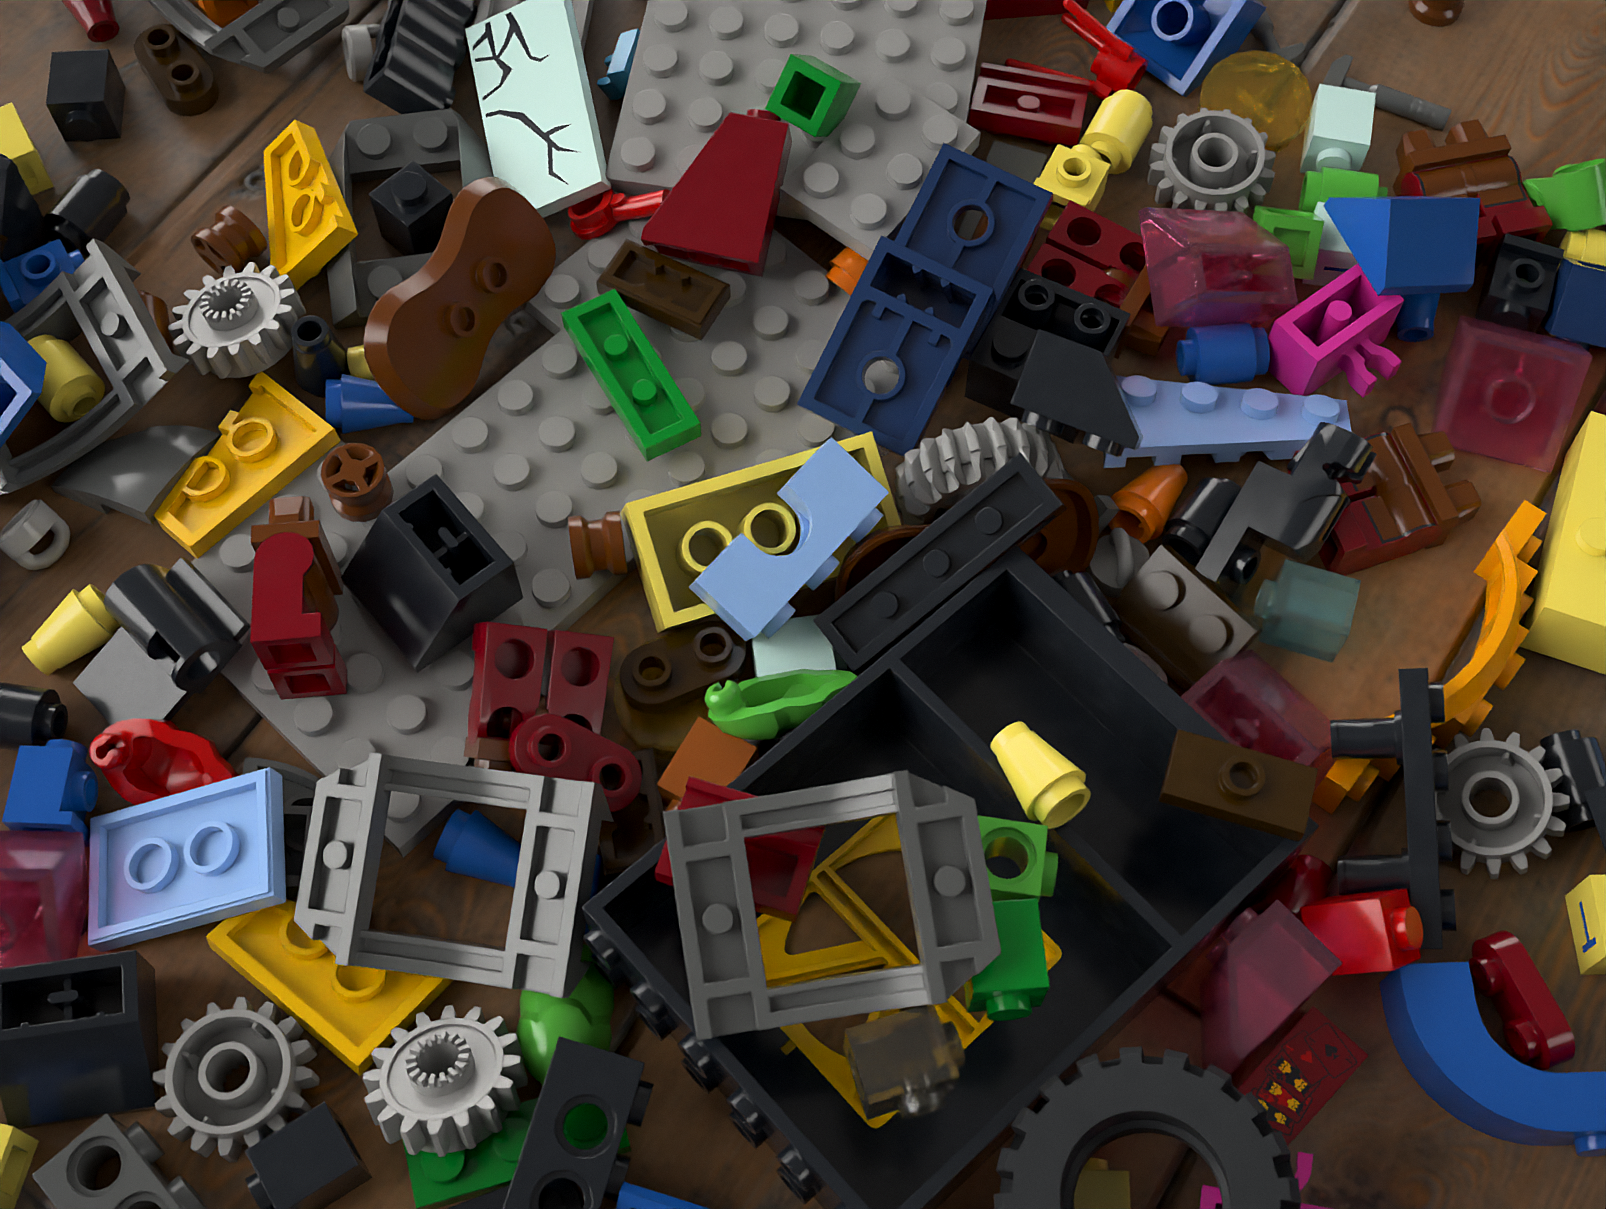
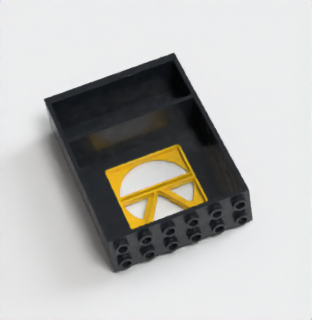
M1017 545L1011 548L726 787L761 797L908 770L909 773L941 787L946 786L974 798L978 816L1042 825L1039 820L1032 821L1028 819L997 760V756L991 750V743L1001 730L1012 723L1024 722L1031 731H1034L1085 773L1086 779L1084 784L1091 792L1088 803L1074 818L1059 827L1047 829L1045 851L1058 853V864L1052 897L1041 895L1038 901L1050 986L1041 1007H1032V1014L1027 1017L1008 1021L989 1020L985 1013L978 1022L970 1013H967V1010L953 995L947 999L946 1003L924 1005L954 1037L955 1042L946 1050L931 1057L897 1065L889 1064L886 1061V1054L900 1008L869 1013L859 1049L854 1058H847L830 1050L819 1042L802 1023L722 1035L697 1041L674 886L656 881L655 870L665 845L666 837L582 906L589 932L583 936V939L593 952L590 956L593 965L614 989L619 988L623 983L630 988V993L639 1004L635 1011L647 1028L660 1041H663L669 1035L675 1039L680 1051L685 1056L681 1060V1064L687 1073L705 1093L710 1094L716 1087L727 1098L726 1101L732 1109V1112L728 1114L730 1121L755 1149L763 1142L777 1155L776 1158L781 1165L776 1170L777 1174L789 1190L805 1205L814 1197L823 1209H937L1015 1134L1011 1125L1021 1108L1024 1106L1031 1110L1042 1098L1038 1088L1054 1074L1061 1081L1079 1071L1076 1061L1096 1053L1098 1054L1284 875L1319 827L1308 816L1305 834L1297 842L1159 802L1173 739L1178 729L1226 743L1229 742ZM896 814L826 826L802 901L803 904L811 893H818L862 941L789 955L785 952V944L792 922L755 911L767 987L807 981L885 964L883 968L885 969L920 963L919 959L835 872L843 866L863 857L883 852L902 851ZM994 856L985 861L988 870L999 878L1012 879L1022 874L1019 866L1008 857Z

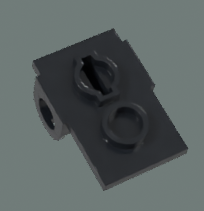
M180 557L171 569L155 564H141L121 574L107 590L103 601L105 609L121 627L73 683L110 725L133 718L164 719L170 721L194 693L201 694L238 652L243 646L239 640L251 628V625L188 559Z

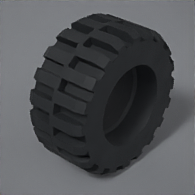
M1142 1046L1119 1048L1120 1058L1099 1062L1096 1053L1076 1061L1079 1071L1061 1081L1054 1074L1038 1088L1042 1098L1031 1110L1023 1106L1011 1125L1015 1136L1010 1148H1001L996 1169L1001 1177L1000 1193L994 1194L995 1209H1074V1194L1080 1173L1087 1161L1100 1148L1127 1135L1156 1133L1182 1141L1203 1158L1217 1180L1223 1209H1300L1301 1206L1298 1178L1294 1177L1290 1163L1291 1152L1281 1131L1275 1132L1266 1119L1267 1110L1251 1092L1243 1095L1232 1085V1076L1218 1067L1210 1064L1204 1070L1190 1064L1189 1054L1165 1049L1164 1057L1144 1056Z

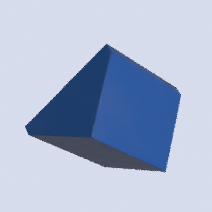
M1428 196L1329 197L1323 205L1378 296L1467 292L1474 284L1480 198Z

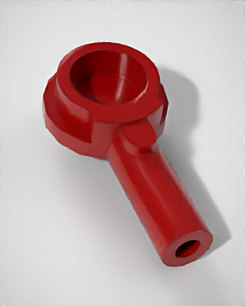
M611 188L568 208V216L571 218L570 227L576 237L582 240L600 237L610 231L620 221L651 217L670 193V190L665 189L626 197L624 193L615 194Z

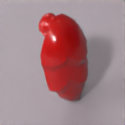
M133 718L118 721L106 728L102 734L96 736L89 747L91 761L98 768H101L111 787L123 799L133 805H139L239 776L234 768L220 755L213 740L193 732L180 730L172 721L164 719Z

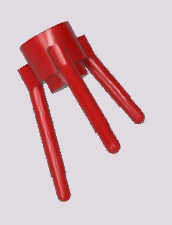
M1064 0L1063 6L1076 18L1068 13H1064L1061 16L1062 23L1099 51L1090 69V72L1097 76L1096 81L1008 58L1004 64L1008 67L1090 81L1088 92L1104 101L1113 92L1115 93L1119 90L1134 91L1141 81L1149 61L1135 53V48L1118 39L1074 0Z

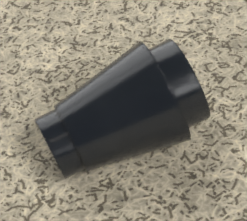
M305 316L293 324L291 336L295 379L303 390L316 397L326 398V379L341 380L342 374L351 375L347 363V350L327 326V323L318 316Z

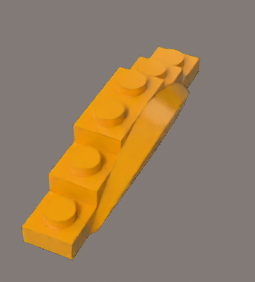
M1526 500L1522 502L1474 570L1475 574L1487 581L1485 613L1479 639L1470 662L1443 686L1445 723H1431L1432 745L1435 743L1442 749L1449 745L1459 731L1469 737L1475 733L1494 706L1483 699L1492 684L1503 691L1526 660L1515 651L1529 633V630L1521 626L1519 621L1534 601L1524 591L1538 572L1527 563L1543 542L1532 534L1547 514ZM1396 758L1337 759L1313 793L1312 802L1332 815L1346 795L1358 803L1377 775L1389 782L1401 765H1397Z

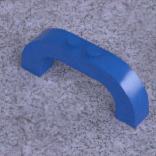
M1469 962L1407 964L1391 971L1379 983L1384 1014L1394 1046L1415 1081L1440 1107L1473 1129L1508 1142L1535 1146L1575 1145L1578 1156L1594 1157L1606 1155V1071L1546 1072L1529 1067L1507 1054L1493 1040L1481 1020L1476 1004Z

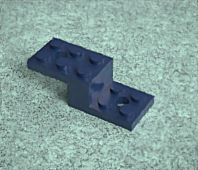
M943 143L895 241L881 235L797 405L857 436L872 432L876 445L905 459V453L918 448L962 358L969 360L1003 300L1053 201V193ZM969 210L983 213L989 221L987 231L976 240H964L954 231L956 219L962 213ZM877 361H890L899 370V379L895 387L887 393L881 394L868 390L865 385L867 369Z

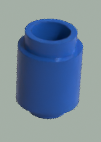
M1248 322L1190 327L1187 330L1185 340H1179L1176 347V362L1179 374L1181 376H1188L1190 382H1203L1209 385L1251 382L1255 375H1265L1269 368L1270 347L1267 333L1263 327L1252 328Z

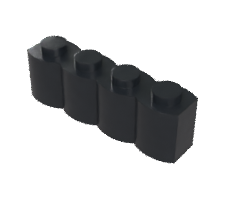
M388 0V8L376 38V50L366 72L364 92L400 114L449 109L456 95V88L452 86L454 73L462 64L467 52V46L462 44L465 29L469 28L478 10V6L473 3L474 0Z

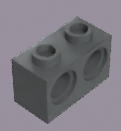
M107 1113L32 1174V1177L56 1209H208L199 1194L181 1175H178L170 1182L156 1164V1161L165 1152L139 1121L127 1127ZM120 1156L121 1171L118 1178L109 1187L97 1190L95 1178L101 1165L113 1157Z

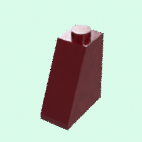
M749 109L746 115L730 112L643 227L641 241L644 246L671 259L763 277L780 200V187L784 182L792 145L789 123L781 122V118L775 113L761 109Z

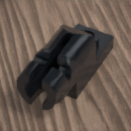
M1320 422L1310 439L1288 463L1287 470L1291 471L1290 474L1258 461L1195 569L1220 592L1232 599L1239 585H1246L1255 575L1261 561L1260 549L1263 545L1306 564L1320 551L1342 512L1351 503L1350 498L1339 483H1362L1377 455L1371 451L1373 446L1353 432L1330 423Z

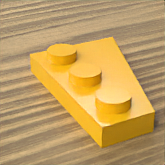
M294 120L263 152L270 265L276 267L280 276L287 274L297 291L311 277L318 275L323 266L358 235V232L315 129Z
M264 372L257 373L248 385L252 395L239 412L230 410L220 423L218 428L222 435L208 455L195 458L153 514L162 529L197 559L341 441L337 432L330 424Z
M286 899V903L224 919L206 936L209 947L285 1013L290 1017L292 1016L299 1025L359 1076L374 1063L371 1053L375 1048H388L394 1042L390 1031L395 1027L406 1030L416 1019V1014L423 1012L454 980L399 971L335 964L336 956L321 940H312L294 921L296 902Z

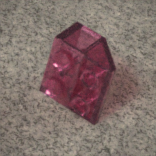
M1144 207L1138 211L1156 326L1200 327L1248 322L1254 328L1298 305L1289 247L1243 212Z
M1252 649L1221 660L1181 696L1188 705L1233 745L1314 768L1320 767L1332 755L1331 720Z

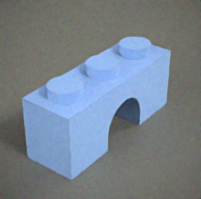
M831 437L776 493L794 510L799 519L801 534L795 550L785 556L770 555L757 548L741 533L726 546L689 588L745 641L756 637L760 631L769 639L796 611L788 603L795 593L804 584L811 590H815L839 565L840 562L832 553L849 536L858 543L880 521L883 514L876 506L889 492Z

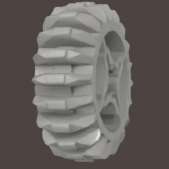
M989 417L984 423L971 425L966 421L964 427L955 430L944 428L941 436L937 438H924L921 440L920 449H912L905 453V461L895 468L897 478L894 480L897 492L894 493L898 512L902 513L904 524H932L1019 452L1024 455L1041 478H1063L1064 468L1056 444L1051 441L1048 431L1039 430V428L1027 423L1020 424L1017 418H1009L1000 423L996 422L994 417Z

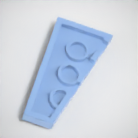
M1139 375L1128 377L1116 376L1140 428L1143 439L1139 449L1134 450L1125 446L1122 456L1119 457L1103 452V468L1125 467L1128 457L1152 456L1154 466L1180 464L1181 456L1190 454H1211L1215 463L1239 462L1241 456L1252 451H1262L1271 460L1292 459L1295 451L1300 450L1305 445L1320 422L1330 423L1351 432L1347 400L1332 399L1325 395L1302 396L1274 393L1262 388L1246 390L1211 386L1203 382L1180 383L1151 380Z

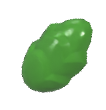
M799 669L755 677L742 681L739 684L727 680L723 689L720 683L717 682L705 694V702L710 708L708 717L723 733L748 740L782 738L790 729L797 728L856 679L857 675L850 671L835 669Z
M583 943L581 960L591 961L590 956L593 953ZM593 963L569 998L549 996L550 994L527 990L521 991L519 1000L521 1017L518 1022L516 1036L525 1060L523 1063L529 1073L542 1084V1087L559 1036L609 1051L612 1040L610 1022L614 1010V988L604 979Z

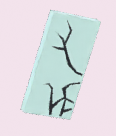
M526 0L465 29L493 176L515 187L534 206L542 218L611 189V184L605 174L607 166L572 0Z

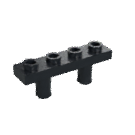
M1428 668L1398 669L1401 710H1394V717L1331 720V751L1333 760L1396 758L1397 765H1404L1408 848H1401V855L1338 856L1339 896L1407 888L1411 906L1415 907L1418 911L1423 926V942L1419 949H1443L1442 931H1457L1454 889H1440L1438 861H1453L1451 819L1436 820L1435 792H1449L1447 750H1432L1431 723H1445L1443 681L1429 682Z

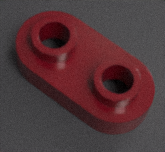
M540 714L527 718L515 728L510 737L508 753L511 764L517 773L601 784L599 780L601 769L605 765L614 767L618 773L617 785L610 791L602 786L610 812L618 811L628 806L640 790L642 781L640 765L628 749L562 716ZM545 735L553 737L558 743V754L552 761L542 758L538 751L539 741Z
M1506 930L1498 931L1474 941L1472 945V958L1468 960L1472 982L1483 996L1492 1000L1504 1022V1036L1512 1053L1520 1061L1529 1062L1533 1067L1541 1071H1546L1572 1060L1575 1055V1041L1571 1028L1523 944Z

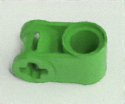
M1606 158L1577 164H1567L1557 168L1551 177L1522 181V185L1533 206L1544 205L1553 223L1550 230L1566 229L1567 231H1579L1606 224Z

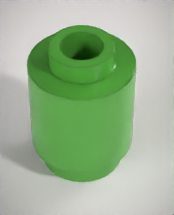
M1322 167L1320 172L1307 170L1300 193L1298 211L1314 213L1317 203H1326L1329 197H1387L1388 188L1379 186L1378 174Z

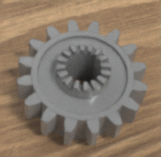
M1201 108L1199 113L1190 116L1184 113L1178 115L1174 129L1164 126L1161 129L1158 143H1153L1147 181L1148 185L1157 186L1154 200L1157 204L1171 201L1173 206L1170 217L1173 219L1180 217L1184 212L1191 214V227L1198 228L1203 218H1211L1216 230L1222 229L1225 216L1228 215L1239 224L1244 222L1248 208L1255 210V206H1262L1265 194L1270 192L1275 176L1272 167L1276 154L1274 151L1265 150L1268 139L1265 132L1258 133L1251 125L1252 120L1250 118L1243 119L1232 114L1231 110L1224 109V111H1208L1207 108Z
M249 262L241 273H236L231 265L227 266L223 272V277L217 280L206 275L202 278L205 285L200 291L187 289L183 293L189 302L188 305L173 307L172 313L177 321L169 325L168 330L175 339L173 343L181 356L189 359L186 364H193L201 375H205L210 371L218 375L219 378L246 377L262 372L276 364L293 346L291 336L293 324L298 320V317L306 314L305 308L300 301V296L287 274L280 276L273 265H269L260 272L255 262Z
M1483 728L1480 741L1471 743L1461 733L1455 735V750L1449 755L1447 754L1449 792H1435L1436 820L1451 819L1452 854L1456 852L1461 855V873L1468 875L1476 862L1486 863L1490 879H1498L1501 863L1510 862L1520 875L1527 873L1526 854L1531 851L1536 856L1546 860L1551 855L1552 849L1543 838L1544 835L1563 837L1567 824L1551 815L1552 812L1567 810L1570 804L1568 795L1552 793V788L1562 781L1563 773L1561 769L1556 768L1545 771L1541 764L1545 758L1546 750L1539 746L1532 749L1529 753L1520 748V734L1512 732L1506 742L1494 740L1490 728ZM1489 789L1499 791L1507 797V800L1510 802V808L1498 817L1482 816L1470 804L1475 794H1479L1482 790L1488 791Z
M237 997L233 1009L222 1010L215 1002L208 1004L207 1016L197 1022L185 1018L180 1023L184 1033L176 1043H164L161 1049L169 1056L166 1069L154 1072L153 1081L162 1088H165L167 1094L154 1103L156 1110L167 1118L176 1117L167 1129L169 1133L181 1142L192 1138L190 1149L205 1158L215 1150L218 1144L221 1157L228 1162H237L241 1154L242 1144H247L251 1147L272 1132H276L289 1124L286 1120L292 1112L303 1115L310 1111L312 1107L300 1097L301 1090L318 1086L320 1077L312 1069L302 1067L303 1064L310 1062L317 1056L315 1048L308 1040L297 1041L304 1029L292 1016L280 1022L281 1011L271 1002L267 1001L256 1013L253 1005L245 997ZM249 1064L250 1072L246 1082L237 1090L224 1093L225 1087L223 1084L227 1081L225 1077L232 1074L231 1070L234 1068L237 1070L240 1068L239 1065L248 1066Z
M447 1005L442 1012L441 1019L432 1022L424 1012L416 1014V1029L407 1032L402 1028H393L390 1031L395 1043L393 1048H375L371 1053L377 1069L363 1074V1081L369 1093L364 1098L374 1124L380 1125L385 1140L392 1144L403 1139L408 1154L416 1155L421 1150L437 1153L438 1157H443L447 1153L467 1148L470 1150L477 1147L478 1143L489 1137L492 1133L501 1131L503 1129L502 1123L509 1112L518 1110L521 1105L516 1089L527 1085L528 1079L522 1063L525 1060L518 1038L515 1033L508 1034L505 1021L500 1016L486 1023L481 1007L474 1006L464 1018H457L453 1005Z

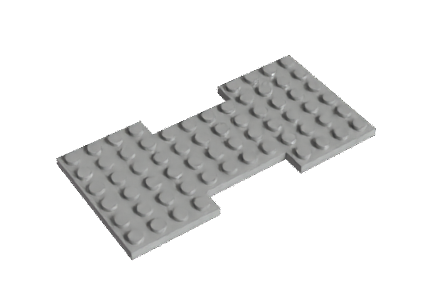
M651 217L618 222L610 231L600 237L591 239L556 267L538 294L529 300L524 308L550 330L554 336L387 472L394 490L391 504L434 474H437L514 562L523 599L490 622L548 629L547 631H566L637 568L621 516V511L626 503L822 446L831 437L837 442L857 436L797 405L850 299V296L835 283L828 281L825 277L828 273L827 270L773 229L763 277L676 260L730 284L731 297L702 341L627 307L701 422V437L647 462L565 330L561 315L562 312L600 296L597 291L596 281L626 239L644 246L641 241L642 231ZM887 360L873 363L865 374L867 389L877 394L887 393L892 390L899 379L898 367ZM340 441L271 499L296 496L310 497L314 507V520L320 521L340 571L343 574L376 519L367 522H352L342 518L333 508L320 474L322 463L327 455L337 447L345 445L343 441ZM352 486L353 490L358 491L356 486ZM269 500L201 557L191 561L250 625L254 557L256 554L251 545V525L269 524ZM619 510L628 574L614 575L609 570L595 571L590 579L576 580L568 517L581 515L588 521L602 519L606 512ZM345 585L343 587V595L334 596L338 604L339 616L336 625L330 633L347 668V694L281 700L267 674V670L264 669L250 643L251 628L239 640L243 646L219 672L322 777L340 768L350 769L369 759L370 752L474 767L475 758L464 757L465 740L468 737V713L472 696L475 651L472 650L473 634L417 673ZM391 791L384 839L404 858L465 801Z

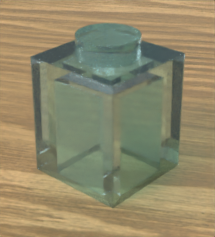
M1285 559L1275 581L1263 580L1256 599L1253 615L1263 618L1261 626L1263 631L1259 634L1258 641L1333 663L1349 636L1361 580Z

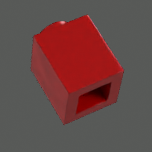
M1407 888L1331 896L1300 907L1313 977L1394 971L1421 958L1419 948L1423 942V926L1418 911L1415 907L1410 906Z

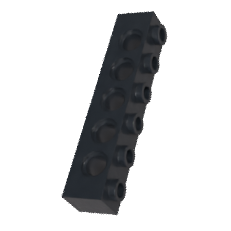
M559 1036L502 1209H542L541 1196L544 1189L550 1182L559 1178L570 1179L579 1185L584 1195L583 1209H600L603 1198L615 1202L618 1201L619 1192L631 1157L617 1153L626 1123L641 1128L654 1086L653 1083L641 1080L645 1066L644 1062ZM582 1105L598 1107L608 1119V1132L605 1139L598 1146L588 1150L575 1148L570 1144L565 1135V1122L568 1115L575 1108Z

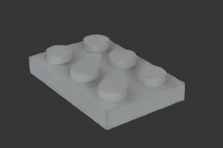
M887 73L780 187V202L869 261L881 235L892 241L896 239L943 143L971 155L979 147L981 132Z

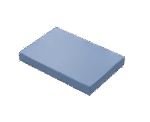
M270 767L90 818L89 947L105 952L286 903L282 775Z

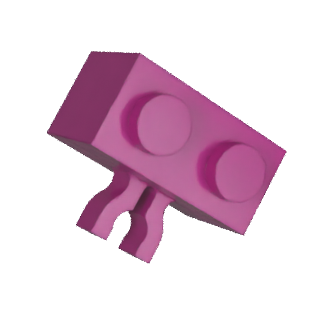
M1357 263L1274 321L1268 337L1270 347L1268 371L1293 395L1302 396L1310 395L1344 371L1350 386L1364 398L1371 393L1377 381V378L1366 368L1377 370L1382 377L1389 380L1396 374L1402 363L1393 352L1379 345L1385 341L1404 299L1400 295L1378 296Z

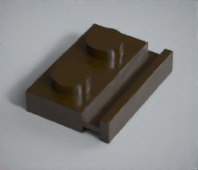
M1168 544L1160 545L1122 589L1121 595L1111 606L1122 621L1120 631L1141 651L1155 661L1194 700L1202 699L1212 684L1223 676L1263 631Z

